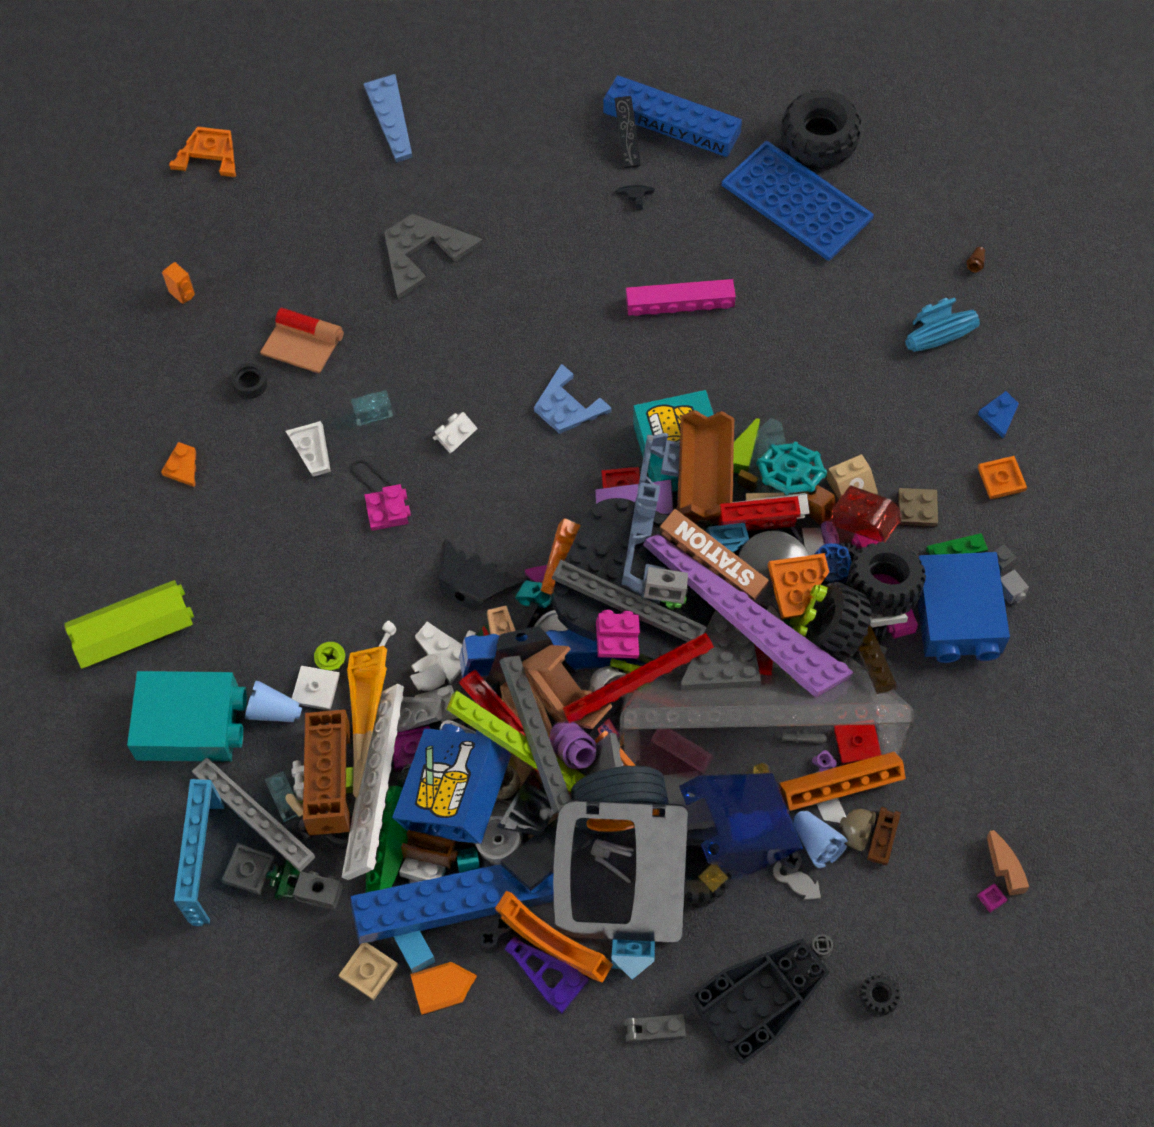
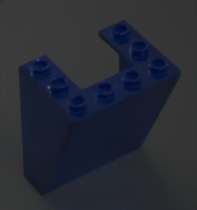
M772 773L697 776L679 786L686 805L705 798L719 835L701 843L708 863L751 875L803 849ZM688 793L694 794L695 796L689 797ZM713 843H717L720 848L716 855L710 853V846Z

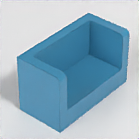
M420 930L394 936L412 973H416L435 963L434 956Z

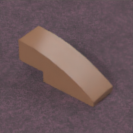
M994 830L990 831L986 838L996 877H1005L1009 895L1026 893L1029 885L1019 860L1007 843Z

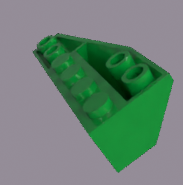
M390 786L386 792L382 827L378 839L379 845L375 857L376 864L373 870L366 873V893L391 888L403 859L401 846L403 843L407 844L408 831L392 817L400 798L402 787Z

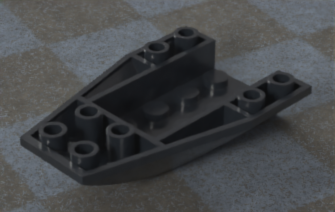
M802 938L722 970L689 996L701 1020L726 1053L741 1065H744L779 1038L830 971Z

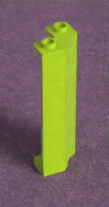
M173 580L66 622L65 629L81 669L193 625L191 618L194 615L191 608H186L182 598L185 592L182 585H177L176 581Z

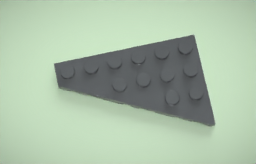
M715 609L705 630L714 648L710 649L706 654L699 655L691 660L681 681V690L760 686L761 678L754 643Z

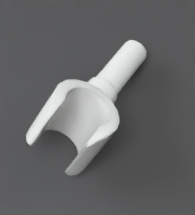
M390 621L383 625L382 629L386 633L379 646H385L388 638L396 633V627Z

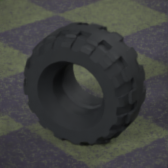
M817 89L811 90L810 93L804 92L787 106L786 112H784L781 126L783 146L797 162L801 161L804 166H815L817 169H824L826 166L830 168L837 166L840 162L843 163L858 146L861 133V117L851 100H846L845 96L840 93L836 94L832 90L826 89L825 91ZM822 127L834 134L822 136L807 130Z

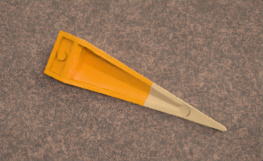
M384 646L353 652L349 656L347 671L353 724V795L356 798L359 796L387 670L385 667L387 649Z

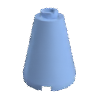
M255 681L254 691L249 699L245 719L294 722L295 718H300L302 708L299 707V702L260 681Z
M801 811L795 815L793 825L816 867H826L824 863L829 860L833 863L846 850L845 842H848L845 836L812 813Z

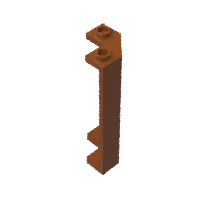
M693 410L681 416L677 511L694 524H698V520L718 525L721 514L720 504L733 502L734 418L725 412H717L712 416L706 417L700 412Z

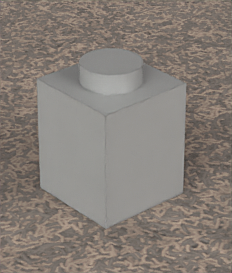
M1015 570L1001 577L1003 595L1010 605L1015 601L1019 603L1025 599L1029 586Z

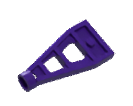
M516 936L510 940L505 948L514 957L543 998L561 1014H563L589 982V979L577 969L524 944ZM530 956H535L544 962V965L538 972H534L526 964ZM549 968H553L563 974V978L555 988H549L542 979L543 973Z

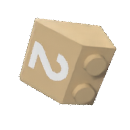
M862 454L828 469L826 480L844 509L878 495L871 468Z

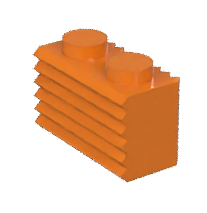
M173 262L162 271L163 278L166 282L165 284H167L168 292L184 304L193 298L195 292L188 272L181 268L179 264Z

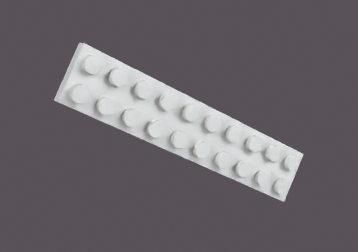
M399 684L381 692L359 796L355 799L342 873V878L347 880L373 870L376 864L375 857L379 845L378 839L382 827V815L385 808V797L388 790V779L391 772V761L394 754V743L397 736L401 702L403 700L404 687Z

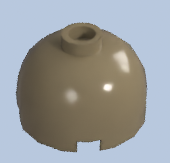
M854 809L848 813L847 817H842L839 828L842 829V835L848 840V842H845L848 846L859 851L866 848L872 834L870 831L871 825L875 824L876 813L865 809Z

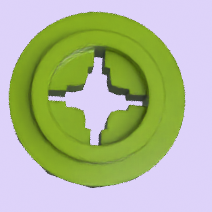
M326 642L316 649L314 661L317 667L323 670L332 671L339 669L344 664L345 651L338 643ZM333 653V657L335 659H330L327 662V658L325 656H330Z

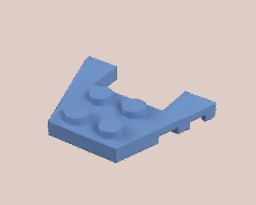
M563 364L560 365L534 406V411L559 434L581 425L584 421L594 420L601 414L605 413L606 415L611 412V407L601 398L585 409L562 387L573 379V373Z

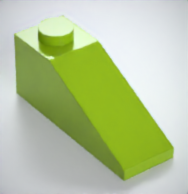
M758 418L734 441V473L739 474L741 470L749 471L759 430L760 419Z

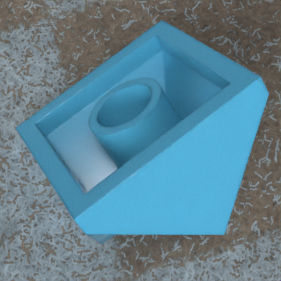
M613 939L612 968L622 969L631 979L635 978L654 962L655 941Z

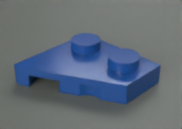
M1005 391L979 410L978 415L1004 438L1019 403Z

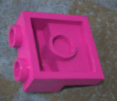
M401 484L383 487L381 492L365 494L371 531L409 524L407 517L411 516L409 505L405 506L404 500L408 499L406 489H402Z
M604 610L598 614L596 619L598 657L638 658L639 615H633L632 611L614 614L611 610Z

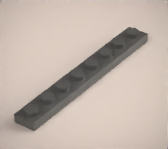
M560 560L552 576L553 580L622 612L632 611L633 615H639V620L687 642L704 634L706 630L704 625L563 560Z
M520 656L503 658L499 662L554 814L559 813L561 807L566 802L571 801L528 678Z

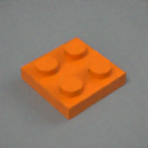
M1015 456L981 463L977 467L990 499L1024 492L1027 489Z

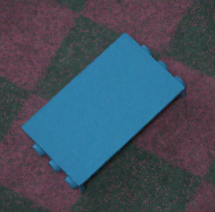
M190 779L174 902L187 921L193 926H203V923L210 924L209 917L198 902L199 884L209 809H224L225 806L211 780Z

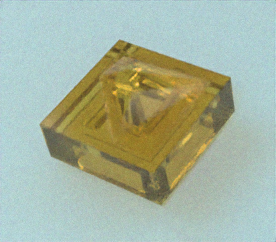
M712 863L699 876L712 892L728 879L715 863Z

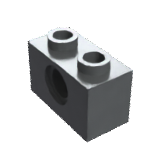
M314 871L300 872L293 896L298 902L335 911L343 887L339 879L334 876H327L326 878L319 876ZM315 887H324L321 892H314Z

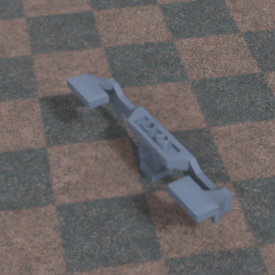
M667 433L654 436L647 435L621 584L628 586L636 595L643 598L648 567L665 569V567L646 564L643 580L630 574L634 546L645 542L646 539L651 537L660 486L655 485L646 476L650 453L663 458L661 474L679 477L680 442L667 440ZM645 598L656 604H660V600Z

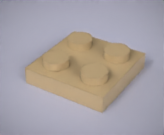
M362 943L343 968L339 977L374 1000L399 965L370 944Z

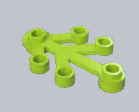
M815 584L812 587L810 595L813 597L804 613L800 617L790 619L789 625L793 626L792 629L803 637L807 633L805 626L816 615V610L812 609L816 600L821 602L826 596L827 587Z

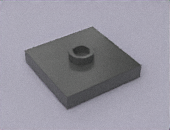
M237 843L221 882L261 895L267 881L265 877L266 872L271 871L276 857L275 855Z

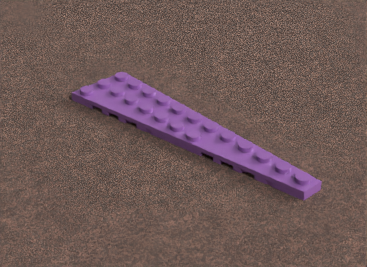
M657 534L645 540L643 545L672 571L688 573L687 584L815 698L850 679L854 672L845 663L837 661L748 598L746 593L738 591L661 535Z

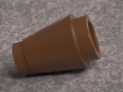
M976 247L967 260V268L971 272L977 273L984 268L986 251L983 247Z

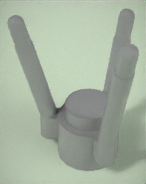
M596 839L591 850V854L596 856L595 861L602 863L626 882H631L622 872L605 861L604 857L608 858L611 852L630 857L632 856L630 852H633L634 849Z

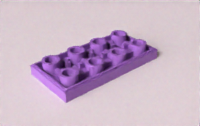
M671 480L653 482L655 485L660 486L656 511L669 516L674 510ZM639 484L596 489V503L610 498H624L635 502Z

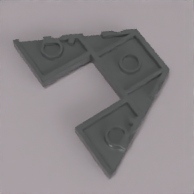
M414 214L409 215L386 230L384 234L397 298H401L427 281L426 276L408 256L434 240L456 262L480 246L482 239Z

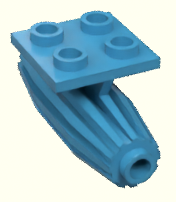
M955 297L949 300L944 298L934 306L932 304L926 305L913 321L914 325L921 322L924 325L907 335L906 346L909 350L911 349L913 352L935 348L961 338L979 327L980 320L978 314L974 310L951 314V306L956 301Z

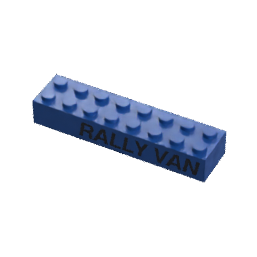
M618 75L603 99V113L617 117L614 98L631 96L636 125L728 157L741 133L742 119Z

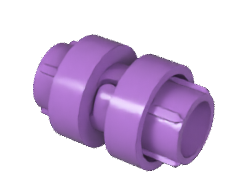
M565 721L553 726L550 731L549 740L554 753L572 769L589 767L596 757L595 741L575 722L569 723V721Z

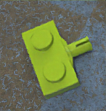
M612 658L610 661V667L623 670V673L626 674L641 667L626 663L625 660L620 661Z

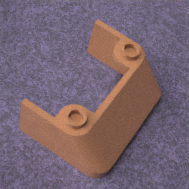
M550 645L524 660L522 665L532 691L553 719L561 723L568 721L563 707L592 693V691L581 690L562 665L565 659L564 656L571 650L570 647ZM607 703L598 711L590 712L583 716L582 719L573 722L581 728L593 729L613 706Z

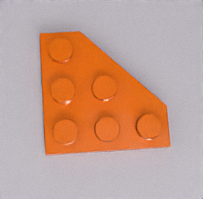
M825 553L774 560L767 563L781 620L800 617L804 613L813 597L810 595L812 587L815 584L821 585L829 573Z

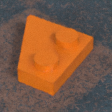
M178 442L161 471L162 475L195 487V448Z

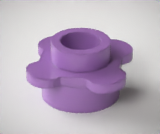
M826 750L812 759V763L818 766L819 772L836 766V760Z

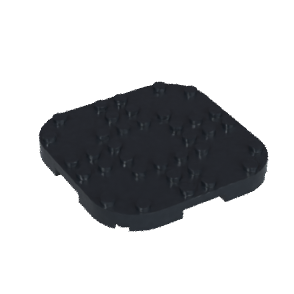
M610 498L592 506L584 517L565 562L634 593L628 586L621 584L635 502L624 498ZM658 511L655 512L651 537L657 534L661 535L660 526L667 519V515ZM644 542L634 546L630 574L643 580L646 564L665 567L666 570H671L643 545ZM555 581L551 595L552 607L558 615V620L567 629L595 642L597 638L596 619L598 614L604 610H611L614 614L622 613V611ZM688 584L685 595L686 602L680 608L669 609L666 606V602L660 600L658 605L704 625L706 628L715 612V608ZM639 620V656L634 659L647 664L687 643V641Z

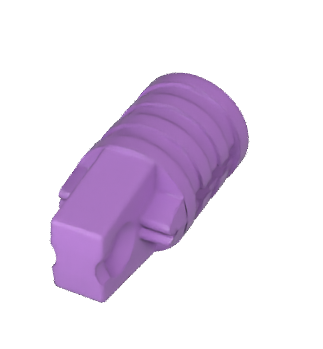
M829 521L823 522L821 524V532L824 545L829 543L839 544V535L834 523Z

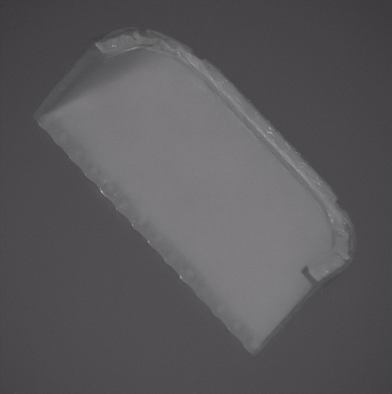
M852 656L840 661L845 663L854 672L851 678L816 698L775 662L773 664L772 676L760 674V686L681 690V681L690 664L689 662L686 665L682 664L674 668L670 673L657 677L651 683H645L634 692L625 694L619 714L620 748L636 764L640 763L639 729L878 724L881 754L895 751L901 758L915 722L914 711L894 690L876 694L866 668L854 661Z

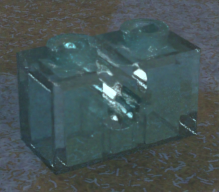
M386 390L351 399L358 426L393 416Z
M279 772L264 779L283 822L298 816L285 799L286 795L293 794V791L284 772Z

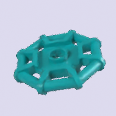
M795 441L791 444L769 445L768 450L763 456L756 460V466L759 468L762 476V483L784 492L785 495L805 491L813 492L822 478L827 476V470L824 468L820 458L821 454L818 451L814 452L803 447ZM767 467H771L773 471L768 473ZM810 474L815 475L812 480L808 478ZM778 478V479H780V480L786 482V485L783 484V483H781V482H779V481H777V480H775V479Z

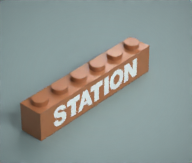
M676 509L672 511L660 526L663 538L669 542L673 541L677 544L676 547L690 554L693 559L703 564L738 591L746 593L751 600L755 601L768 585L769 580Z

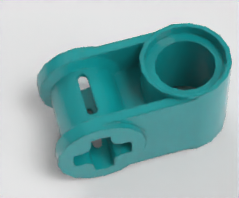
M524 581L515 597L519 603L525 606H529L531 601L538 603L539 607L542 608L552 603L551 595L540 591L541 582Z

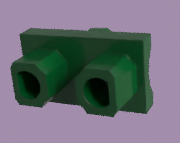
M287 860L283 864L281 874H279V866H274L273 872H266L265 877L270 880V887L274 888L276 882H278L274 899L280 900L282 897L294 898L293 893L296 886L287 884L288 878L298 880L300 871Z

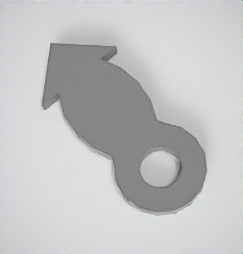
M780 861L774 865L773 875L776 880L781 883H788L795 893L805 896L803 901L821 898L818 881L814 884L808 875L799 871L783 876L779 872L780 868H782Z

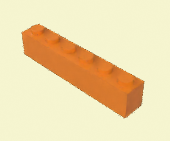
M894 751L784 781L779 784L782 800L789 811L904 780L906 777L903 760Z

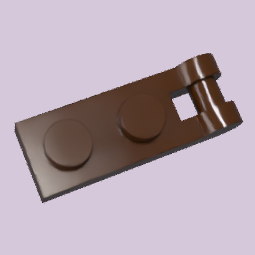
M885 807L880 808L867 860L888 865L901 812H891ZM884 819L892 820V824L884 822Z

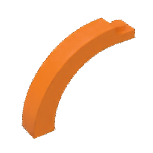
M506 891L495 909L502 915L501 919L530 943L546 954L577 969L583 975L603 983L613 966L603 954L571 940L546 924L525 907L511 892Z

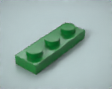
M982 533L929 545L926 551L928 555L986 553L988 548Z

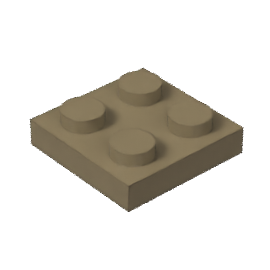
M899 488V525L937 527V490Z

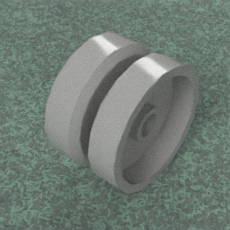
M503 816L490 817L482 843L475 844L483 860L490 866L501 864V861L524 844V839L520 832L499 829L497 827Z

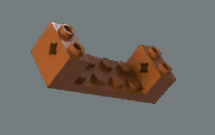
M346 710L305 713L303 821L308 835L350 832V813L346 804V744L350 743V723Z

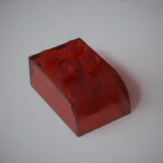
M851 485L832 508L833 526L884 543L902 519L901 511L893 501Z

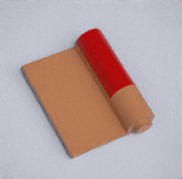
M281 307L276 315V327L260 353L261 355L320 374L338 341L342 340L344 332L341 326Z

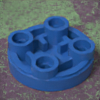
M829 543L815 551L814 555L825 553L829 573L823 581L834 583L848 575L851 557L846 547Z

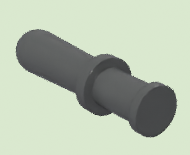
M796 731V733L782 732V742L795 741L799 743L800 741L822 744L827 740L824 734L799 733V731Z

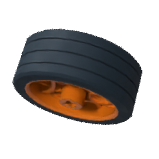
M621 766L601 770L577 781L570 791L571 800L669 804L663 774L647 766ZM587 806L586 812L599 813V807ZM653 809L652 815L665 816V810ZM579 818L575 823L578 829L590 834L610 835L635 831V825L631 820Z

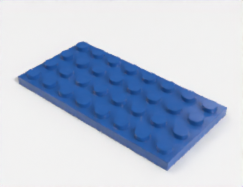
M767 140L722 181L724 188L828 261L846 246L874 217L873 213Z

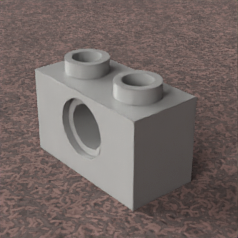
M648 567L644 598L684 604L688 573Z

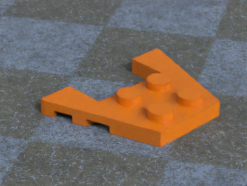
M197 127L186 141V146L179 150L176 159L172 160L169 164L171 170L186 171L190 157L222 161L219 170L220 175L236 177L231 131Z

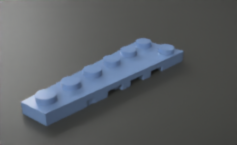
M393 74L364 83L365 91L395 161L400 162L412 158L396 75Z

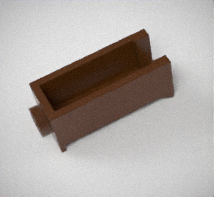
M408 830V844L403 843L401 846L404 859L420 860L445 866L448 869L451 868L453 862L457 861L459 850L456 849V841Z

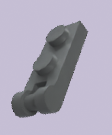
M684 1014L624 1019V1026L627 1027L626 1042L686 1038ZM642 1026V1033H636L635 1027Z

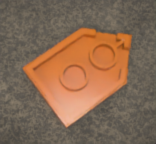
M453 962L410 974L421 1015L463 1003L471 985L477 978V975Z

